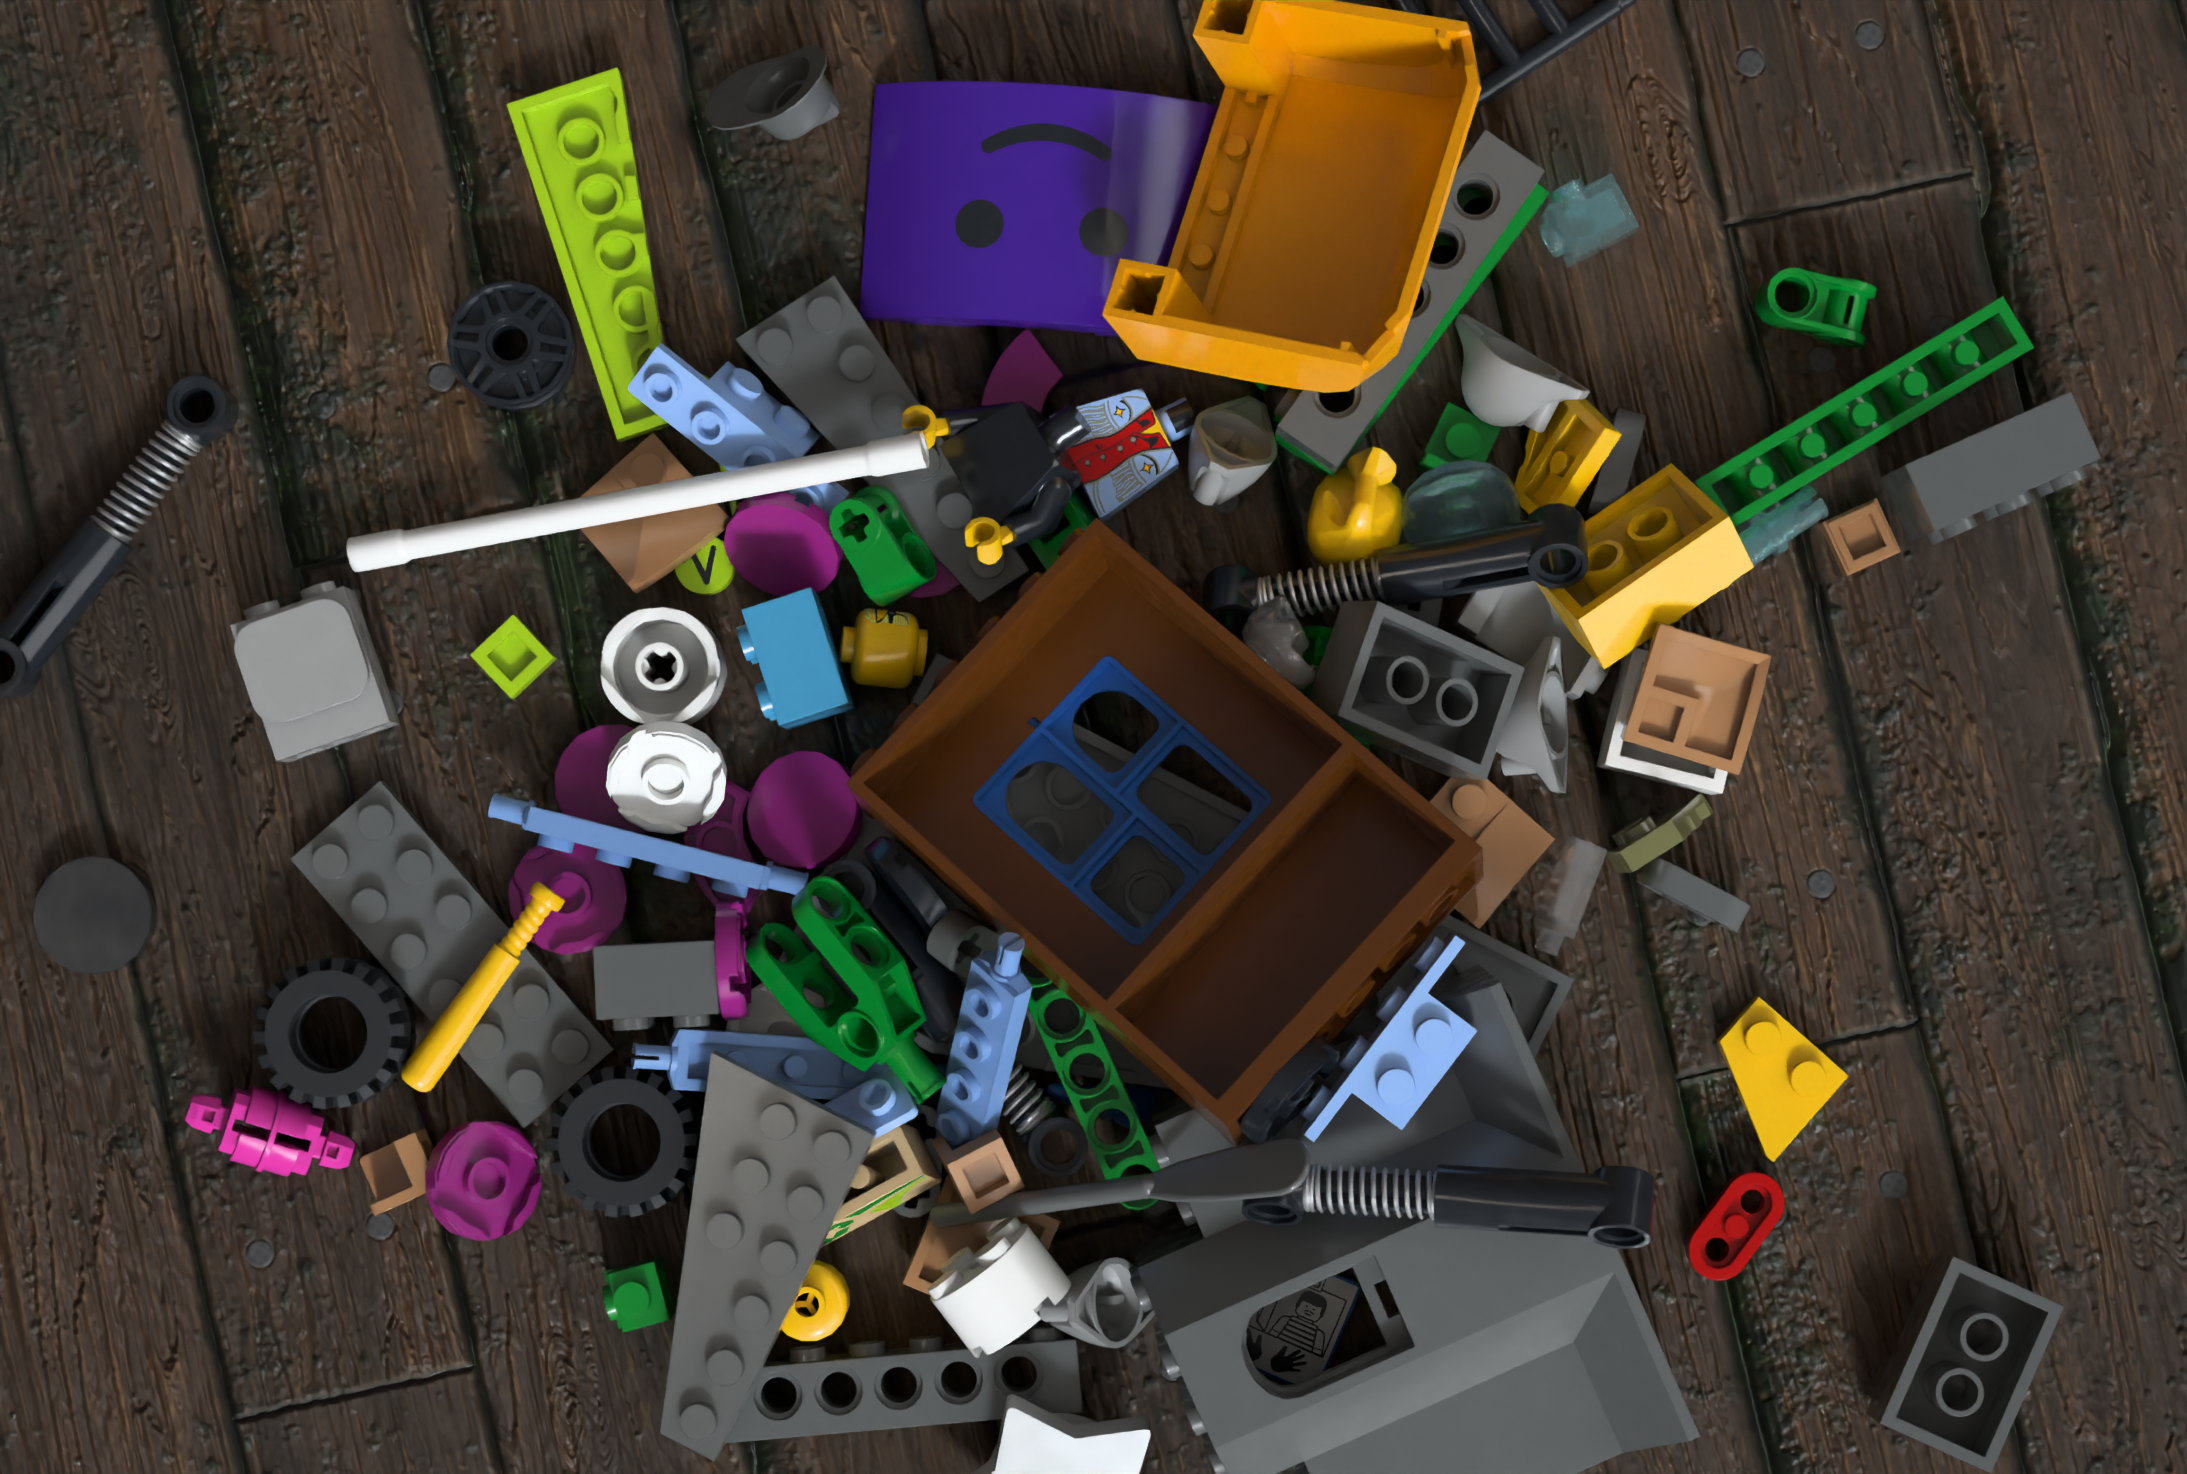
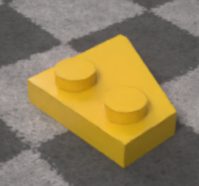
M1570 399L1560 402L1543 433L1532 429L1529 431L1525 445L1526 456L1517 474L1512 493L1513 499L1528 514L1538 507L1547 504L1561 503L1574 508L1622 434L1586 399Z
M1758 996L1751 1000L1716 1040L1726 1066L1730 1068L1737 1085L1736 1090L1743 1108L1748 1112L1760 1142L1761 1152L1772 1162L1778 1158L1849 1077Z

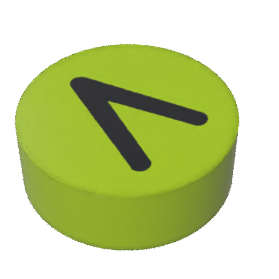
M715 537L700 551L678 566L675 572L679 581L688 590L707 596L723 591L731 583L736 569L730 563L724 542Z

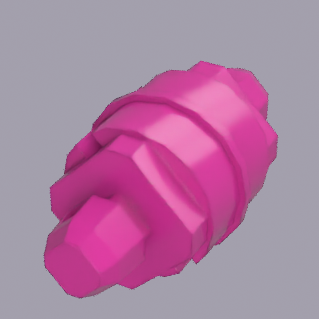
M252 1086L249 1091L235 1087L228 1105L221 1104V1097L203 1093L192 1095L184 1117L185 1121L191 1127L209 1134L212 1133L213 1129L220 1130L216 1142L217 1150L228 1153L230 1161L254 1167V1171L262 1172V1170L286 1177L291 1172L306 1175L312 1157L318 1159L317 1163L320 1166L335 1169L349 1166L355 1143L347 1135L328 1129L326 1134L321 1133L324 1122L322 1113L311 1110V1103L309 1102L300 1104L290 1099L284 1091L280 1090L277 1093L256 1086ZM235 1119L244 1121L245 1123L262 1127L263 1130H259L238 1123L235 1124L234 1122ZM277 1132L305 1139L304 1143L297 1142L293 1139L277 1135Z

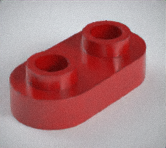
M1745 1171L1736 1174L1725 1184L1693 1227L1686 1240V1257L1696 1272L1715 1281L1728 1280L1741 1272L1783 1214L1784 1195L1777 1182L1763 1173ZM1748 1190H1756L1760 1195V1205L1756 1210L1747 1212L1741 1206V1197ZM1712 1238H1721L1725 1244L1723 1255L1717 1259H1709L1705 1253V1246Z

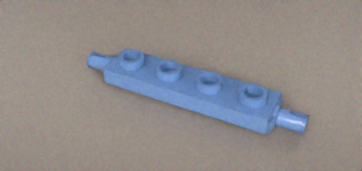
M494 793L489 806L488 817L520 824L524 830L540 833L537 845L567 853L573 852L575 843L598 848L595 860L630 868L633 858L656 863L653 875L688 883L691 873L714 878L712 890L746 898L749 887L765 891L769 888L796 895L806 886L808 873L776 866L772 861H767L766 865L559 813L536 807L537 802L531 799L529 802Z
M1003 933L998 939L997 952L989 950L971 962L945 1074L947 1083L942 1086L933 1125L950 1144L951 1150L995 1128L997 1130L1032 991L1031 984L1020 969L1019 962L1025 941L1023 938L1018 940L1020 935L1017 933Z
M681 1027L675 1028L669 1046L633 1044V1054L655 1056V1058L631 1057L632 1069L667 1070L670 1088L674 1090L706 1092L711 1052L717 1050L809 1098L829 1100L841 1096L890 1069L886 1063L880 1066L876 1062L863 1072L813 1042L807 1036ZM934 1064L942 1075L946 1074L948 1064Z

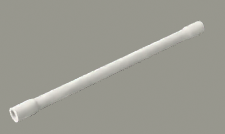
M916 432L873 440L858 447L410 530L393 529L350 537L346 545L347 557L352 570L356 573L390 567L427 556L872 475L879 477L928 468L930 463L929 451L923 432Z

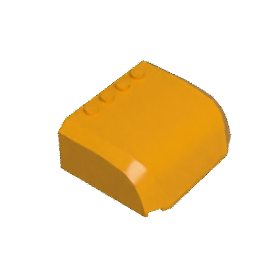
M1204 0L1193 37L1223 82L1225 89L1167 267L1120 258L1102 315L1136 358L1140 360L1293 389L1323 393L1349 391L1384 368L1398 354L1412 316L1482 89L1470 27L1465 21L1335 0Z

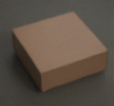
M1877 498L1819 524L1843 578L1901 552Z

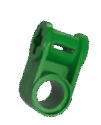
M1789 267L1777 272L1759 286L1755 294L1754 306L1762 321L1774 328L1808 335L1821 342L1836 346L1863 348L1865 336L1861 334V328L1868 300L1875 299L1877 288L1855 279L1827 276L1801 268ZM1778 284L1789 285L1797 292L1799 306L1796 312H1787L1777 304L1775 289Z
M870 485L860 489L853 497L842 500L833 508L829 517V528L832 536L840 545L857 573L863 590L877 605L882 607L888 606L932 581L937 575L935 558L930 548L919 537L902 509L898 498L891 490L880 485ZM884 505L886 509L879 513L876 508ZM862 513L868 517L869 523L864 520ZM853 522L855 528L847 531L846 526Z

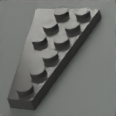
M717 1050L711 1052L660 1429V1434L712 1461L719 1457L878 1133Z

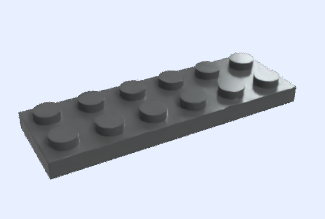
M379 781L291 858V861L433 1024L436 1023L493 944H499L511 928L385 781ZM528 946L521 951L518 957L520 959L519 964L499 990L458 1052L523 1128L529 1126L561 1098L567 1090L577 1084L578 1080L585 1077L617 1049Z

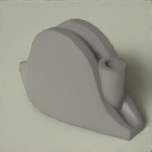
M1458 314L1455 326L1463 345L1464 354L1461 375L1462 394L1467 406L1481 421L1500 427L1526 425L1534 431L1543 433L1560 402L1570 399H1585L1590 393V390L1481 322L1467 314Z
M1248 395L1210 407L1198 414L1191 431L1188 448L1189 486L1197 501L1204 505H1213L1214 503L1221 505L1252 485L1274 461L1277 455V444L1266 404Z
M1549 636L1543 639L1531 659L1523 665L1525 669L1496 752L1502 755L1501 768L1505 776L1537 773L1550 791L1566 793L1568 718L1561 638Z
M1113 1257L1088 1264L1067 1275L1071 1281V1287L1066 1295L1056 1305L1052 1303L1049 1297L1042 1301L1039 1316L1044 1322H1050V1325L1087 1343L1107 1348H1120L1127 1345L1154 1317L1155 1312L1154 1309L1144 1312L1138 1301L1128 1270L1134 1264L1125 1259Z

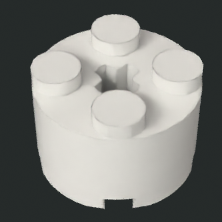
M667 607L637 610L619 621L604 641L601 656L602 687L613 706L624 716L644 725L662 720L690 725L704 717L721 696L727 677V667L720 642L705 624L684 611ZM658 655L667 660L673 656L676 658L671 667L675 676L669 682L662 678L653 681L651 678L657 670L652 661Z
M1017 1217L1007 1218L994 1227L986 1236L990 1242L974 1254L969 1247H965L955 1253L940 1267L943 1275L928 1288L933 1304L974 1357L979 1358L982 1350L986 1355L994 1353L1030 1329L1041 1319L1037 1313L1042 1307L1041 1302L1049 1297L1052 1303L1056 1305L1071 1287L1069 1278L1027 1224H1022Z

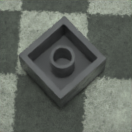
M715 939L613 944L593 947L596 1020L612 1019L613 1031L649 1029V1027L656 1026V1017L673 1016L674 1028L710 1026V1024L716 1023L715 1014L721 1013L717 987Z

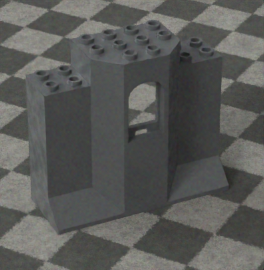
M1479 964L1435 983L1428 992L1474 1027L1477 1032L1402 1130L1351 1093L1315 1142L1303 1134L1301 1127L1307 1119L1301 1114L1278 1136L1268 1139L1273 1140L1286 1137L1300 1140L1305 1143L1310 1152L1311 1164L1319 1163L1324 1167V1170H1327V1166L1331 1164L1332 1170H1338V1166L1342 1165L1343 1171H1349V1167L1352 1165L1354 1172H1360V1168L1364 1166L1366 1172L1371 1173V1169L1375 1167L1377 1173H1382V1170L1386 1167L1388 1174H1393L1394 1169L1397 1168L1399 1174L1405 1175V1170L1408 1168L1410 1175H1416V1171L1419 1169L1421 1176H1427L1429 1170H1431L1432 1176H1434L1439 1164L1584 1173L1501 982ZM1377 1010L1354 1019L1333 1041L1332 1044L1339 1050L1340 1058L1359 1035L1366 1040L1370 1038L1382 1022L1375 1015ZM1337 1064L1330 1078L1326 1077L1325 1080L1317 1074L1314 1078L1316 1081L1310 1088L1316 1091L1323 1084L1330 1090L1344 1072V1069ZM1181 1097L1151 1109L1154 1126L1145 1130L1148 1135L1149 1144L1161 1169L1181 1160L1235 1147ZM1246 1137L1239 1146L1254 1142ZM1243 1200L1226 1202H1176L1185 1225L1134 1247L1136 1265L1128 1268L1132 1287L1143 1311L1147 1312L1154 1309L1158 1319L1153 1322L1158 1352L1170 1379L1177 1378L1181 1387L1179 1391L1183 1399L1182 1405L1195 1435L1199 1436L1202 1434L1205 1441V1450L1216 1474H1277L1292 1466H1295L1296 1474H1576L1621 1453L1688 1442L1700 1437L1618 1248L1597 1244L1590 1240L1589 1237L1440 1228L1435 1226V1221L1429 1217V1214H1426L1421 1220L1417 1213L1410 1219L1406 1212L1400 1218L1393 1212L1388 1218L1384 1211L1376 1217L1373 1210L1365 1216L1362 1210L1354 1215L1349 1209L1343 1215L1339 1208L1332 1214L1328 1207L1322 1214L1319 1210H1315L1313 1213L1309 1211L1303 1216L1302 1221L1295 1225L1271 1226L1253 1222L1244 1217L1241 1213ZM1353 1267L1386 1344L1297 1384L1282 1386L1269 1381L1257 1370L1247 1349L1246 1329L1251 1316L1266 1305ZM1386 1280L1399 1310L1387 1316L1374 1284Z

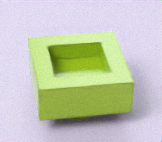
M514 614L470 654L511 699H515L557 659Z

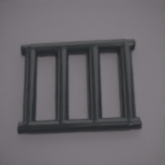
M1387 0L1393 10L1424 15L1415 0ZM1457 0L1500 65L1480 78L1482 89L1475 110L1621 15L1623 11L1633 6L1636 0H1597L1598 2L1570 20L1556 0H1527L1549 34L1519 52L1486 0Z

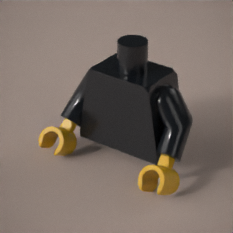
M1023 401L942 411L940 418L937 419L931 409L922 405H913L902 414L903 428L910 429L918 426L925 428L922 431L911 433L923 432L928 450L935 444L937 436H943L945 442L939 447L980 516L971 520L965 527L966 546L974 547L980 543L977 546V555L980 562L987 565L994 564L1002 556V545L1006 544L1010 548H1019L1022 544L1052 533L1057 529L1071 498V493L1080 485L1082 479L1080 471L1067 450L1091 432L1088 422L1075 406L1069 403L1050 419H1047L1045 415Z

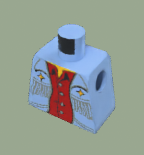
M1141 388L1076 407L1088 422L1091 432L1067 451L1082 475L1080 484L1097 519L1101 522L1108 520L1178 469L1179 462L1170 443L1190 434L1196 419L1185 397L1153 411Z

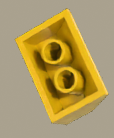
M1670 463L1585 522L1588 571L1583 579L1575 585L1566 588L1552 589L1541 586L1537 582L1535 583L1577 642L1605 670L1653 636L1657 622L1667 625L1677 622L1683 615L1718 591L1728 587L1734 580L1754 566L1730 517Z

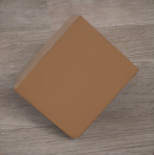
M425 1128L398 1139L360 1159L362 1169L377 1200L376 1203L370 1205L374 1216L426 1193L425 1171L434 1147Z
M996 1128L954 1150H951L942 1135L932 1140L956 1192L971 1215L1025 1187Z

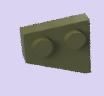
M1700 792L1655 821L1650 816L1645 819L1640 817L1621 828L1611 836L1617 845L1604 852L1616 873L1634 872L1685 840L1693 830L1703 823L1701 820L1713 814L1714 811Z

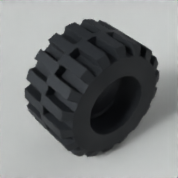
M331 957L307 961V964L293 967L283 974L285 978L281 982L273 983L265 993L270 998L267 1004L259 1005L255 1017L262 1019L261 1030L254 1031V1044L261 1043L264 1055L257 1057L261 1068H270L274 1074L270 1082L278 1090L286 1088L291 1092L290 1099L300 1104L305 1102L312 1103L313 1108H343L375 1098L377 1094L388 1090L398 1081L395 1077L401 1072L409 1059L407 1057L409 1048L416 1045L417 1033H411V1021H416L414 1008L408 1009L404 1001L408 994L400 985L395 986L390 980L392 976L384 968H375L370 965V961L360 958ZM332 996L343 997L351 1001L362 1013L367 1026V1040L362 1054L353 1064L341 1068L330 1067L317 1059L309 1048L306 1039V1023L311 1010L320 1000Z
M631 1063L608 1066L581 1078L574 1087L564 1093L559 1100L561 1104L558 1110L552 1112L548 1124L552 1126L551 1136L547 1137V1151H552L554 1162L550 1163L554 1176L559 1174L565 1183L561 1188L569 1197L576 1195L583 1202L580 1206L590 1211L598 1209L605 1212L604 1216L616 1218L621 1215H630V1217L644 1215L646 1212L658 1209L673 1199L684 1189L691 1176L695 1174L702 1116L698 1117L694 1105L697 1103L691 1093L686 1094L683 1090L670 1088L668 1076L660 1073L659 1070L632 1069ZM619 1104H632L642 1108L653 1118L660 1133V1151L656 1160L645 1171L633 1175L619 1174L605 1166L597 1156L593 1144V1130L597 1119L604 1111Z

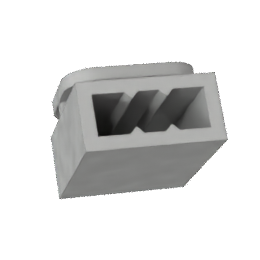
M334 581L319 583L300 591L301 601L281 608L278 600L250 607L244 611L246 620L230 625L235 639V656L252 706L262 718L276 761L289 763L400 724L355 590L345 586L336 588Z

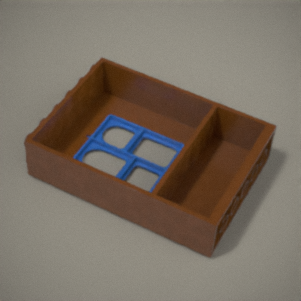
M1096 518L1085 530L1082 527L1077 528L1064 540L1058 551L1060 557L1045 573L1038 571L1025 581L1018 591V602L1003 617L996 615L981 628L975 639L977 645L962 661L954 659L941 670L934 681V691L920 705L917 703L909 705L897 717L892 726L894 733L878 750L875 747L868 749L857 759L850 771L852 777L846 785L869 818L998 934L1002 935L1006 932H1013L1020 935L1018 940L1023 938L1025 941L1022 955L1236 1147L1247 1137L1240 1131V1124L1246 1112L1278 1071L1298 1051L1316 1037L1324 1036L1330 1043H1333L1484 877L1483 848ZM1105 691L1123 692L1140 703L1159 721V728L1156 733L1116 773L1106 772L1086 755L1076 743L1073 733L1074 717L1081 704L1094 694ZM1181 745L1193 749L1252 802V809L1249 814L1211 854L1205 855L1197 852L1143 805L1136 795L1139 786L1176 747ZM1040 762L1057 764L1069 771L1111 808L1114 813L1111 824L1073 864L1064 865L1058 862L1023 831L1008 814L1005 801L1008 785L1015 774L1028 765ZM1134 837L1146 839L1177 866L1185 876L1184 883L1146 925L1140 928L1129 925L1095 895L1091 889L1093 879L1124 845Z

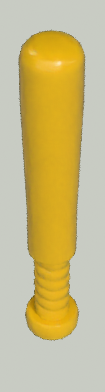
M536 881L529 890V894L532 895L530 903L525 906V910L520 913L519 918L515 920L513 926L508 930L507 935L502 938L501 942L493 944L476 970L401 1070L402 1079L415 1090L428 1092L434 1088L499 990L519 964L520 959L518 957L521 951L525 949L533 934L538 931V927L542 925L545 917L552 910L558 912L563 907L565 899L541 882Z

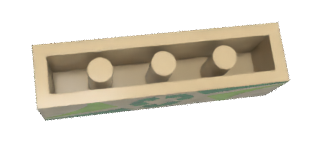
M904 1123L874 1139L822 1247L942 1182L916 1128Z

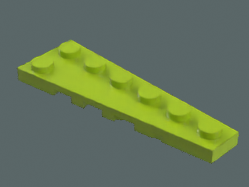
M617 67L506 105L616 438L619 442H623L671 425L628 390L629 384L660 343L664 344L624 83Z

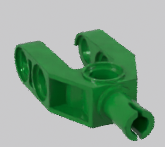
M829 876L813 878L792 899L791 909L793 917L802 931L857 996L858 1002L853 997L849 999L819 963L822 959L815 950L811 953L791 929L780 923H765L746 942L745 947L747 962L810 1040L863 1072L876 1062L880 1066L886 1063L915 1098V1102L919 1106L947 1083V1077L942 1075L914 1041V1038L918 1036L915 1030L927 1019L905 959L846 887ZM812 896H818L829 904L833 912V918H827L816 910L812 902ZM765 939L773 940L783 948L787 958L786 962H781L770 955L766 949ZM851 943H857L868 951L871 956L872 966L861 963L854 956ZM804 985L810 986L820 993L824 1000V1009L813 1006L804 995Z

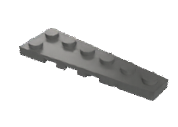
M835 276L824 281L736 338L738 344L748 357L836 450L863 446L873 440L906 435L925 429L920 426L910 429L902 427L903 412L913 405L920 404ZM941 436L936 437L935 444L928 450L930 460L928 468L879 477L872 475L862 476L861 478L869 486H884L894 493L917 534L930 548L933 556L979 605L987 602L1030 573L1016 549L1010 548L1006 544L1002 545L1001 558L996 563L990 565L978 560L977 546L980 543L974 547L966 546L965 527L971 520L980 516L939 447L944 443Z

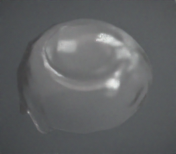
M1279 593L1248 617L1242 629V642L1297 690H1301L1316 680L1315 673L1318 668L1315 664L1309 666L1301 657L1309 647L1308 639L1285 595Z

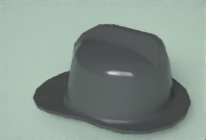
M809 45L787 55L754 63L736 71L723 80L711 93L705 105L706 119L714 128L725 131L757 125L781 140L790 141L803 136L813 128L836 118L840 112L839 102L833 94L832 86L824 75L827 67V54L820 46Z

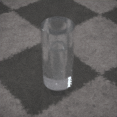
M1567 835L1533 923L1542 927L1534 947L1535 949L1557 957L1564 936L1571 939L1575 938L1608 850Z

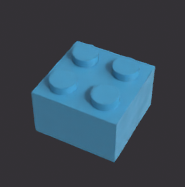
M811 587L741 610L746 624L736 627V631L746 660L751 661L752 665L759 663L764 681L755 684V690L766 719L769 718L770 721L777 719L779 726L790 730L856 708L842 664L839 662V655L820 597Z

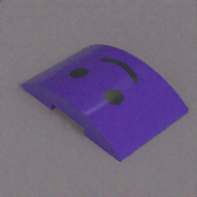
M924 81L876 84L860 315L867 321L977 328V325L1093 332L1095 336L1120 338L1102 315L1119 260L1123 258L1164 267L1168 266L1219 106L1144 93L1053 84L990 81Z

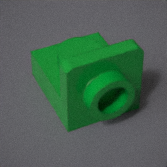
M1448 402L1416 469L1427 473L1424 482L1438 491L1456 496L1460 489L1469 494L1479 479L1478 476L1502 427L1485 423L1473 413Z

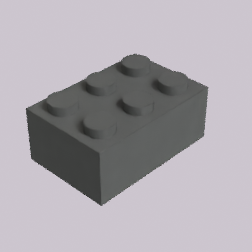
M2069 392L1910 462L1886 474L1881 479L1909 541L1911 542L1927 535L1932 546L1978 526L1973 514L1981 511L1986 522L2033 502L2028 491L2032 488L2036 489L2040 498L2087 478L2088 476L2083 466L2101 457L2072 392Z
M1342 601L1308 699L1353 736L1451 778L1487 780L1525 667L1379 601Z
M1937 1250L1866 1414L1880 1424L1991 1473L2064 1306Z

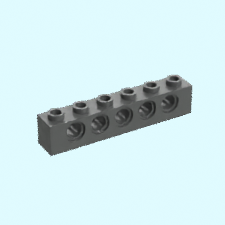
M1486 129L1475 144L1466 138L1436 235L1447 239L1453 245L1455 257L1446 264H1436L1430 260L1428 261L1418 293L1421 305L1418 310L1412 312L1398 354L1384 368L1349 390L1352 396V405L1343 412L1335 413L1325 409L1319 400V392L1290 388L1274 411V414L1282 419L1275 433L1335 474L1538 184L1545 170ZM1465 188H1477L1486 195L1489 209L1479 215L1468 214L1459 206L1457 194Z
M1050 1324L1033 1326L1028 1329V1337L1016 1338L1003 1348L989 1355H986L982 1350L979 1358L974 1357L964 1343L945 1344L944 1335L911 1337L908 1339L909 1347L885 1349V1340L857 1341L849 1343V1353L826 1354L825 1345H807L790 1348V1358L769 1359L765 1361L725 1443L1002 1419L1006 1398L1011 1394L1017 1395L1050 1413L1083 1412L1077 1338L1064 1334L1063 1331ZM1022 1356L1031 1360L1037 1370L1034 1380L1025 1386L1010 1384L1002 1373V1367L1008 1359ZM957 1361L969 1364L977 1376L975 1385L966 1391H955L949 1388L943 1379V1370L947 1365ZM893 1367L907 1368L914 1374L917 1388L910 1395L903 1397L895 1396L886 1389L883 1380L884 1374ZM834 1372L846 1373L854 1379L857 1386V1394L851 1400L845 1402L835 1401L825 1391V1378ZM775 1377L788 1379L796 1388V1401L786 1407L772 1404L765 1394L766 1382Z

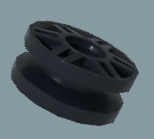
M511 280L485 285L466 297L451 319L447 338L451 367L463 385L489 406L514 412L540 407L560 394L573 375L578 352L574 328L555 299L535 285ZM514 332L527 336L528 345L523 356L511 361L503 360L499 357L498 346L504 336Z

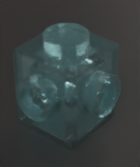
M1611 173L1587 186L1582 178H1579L1552 192L1550 196L1554 203L1548 205L1541 215L1545 224L1541 225L1539 229L1551 255L1554 258L1562 255L1569 268L1632 236L1639 227V224Z

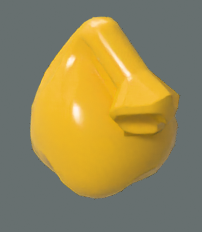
M1370 447L1353 455L1348 460V468L1338 470L1333 477L1327 475L1315 490L1308 516L1307 542L1313 556L1327 568L1331 563L1334 569L1338 570L1340 562L1344 563L1345 568H1349L1351 560L1354 561V566H1359L1361 558L1365 559V564H1370L1372 556L1375 559L1377 558L1379 548L1394 546L1399 543L1406 507L1400 489L1391 482L1396 474V463L1381 448Z

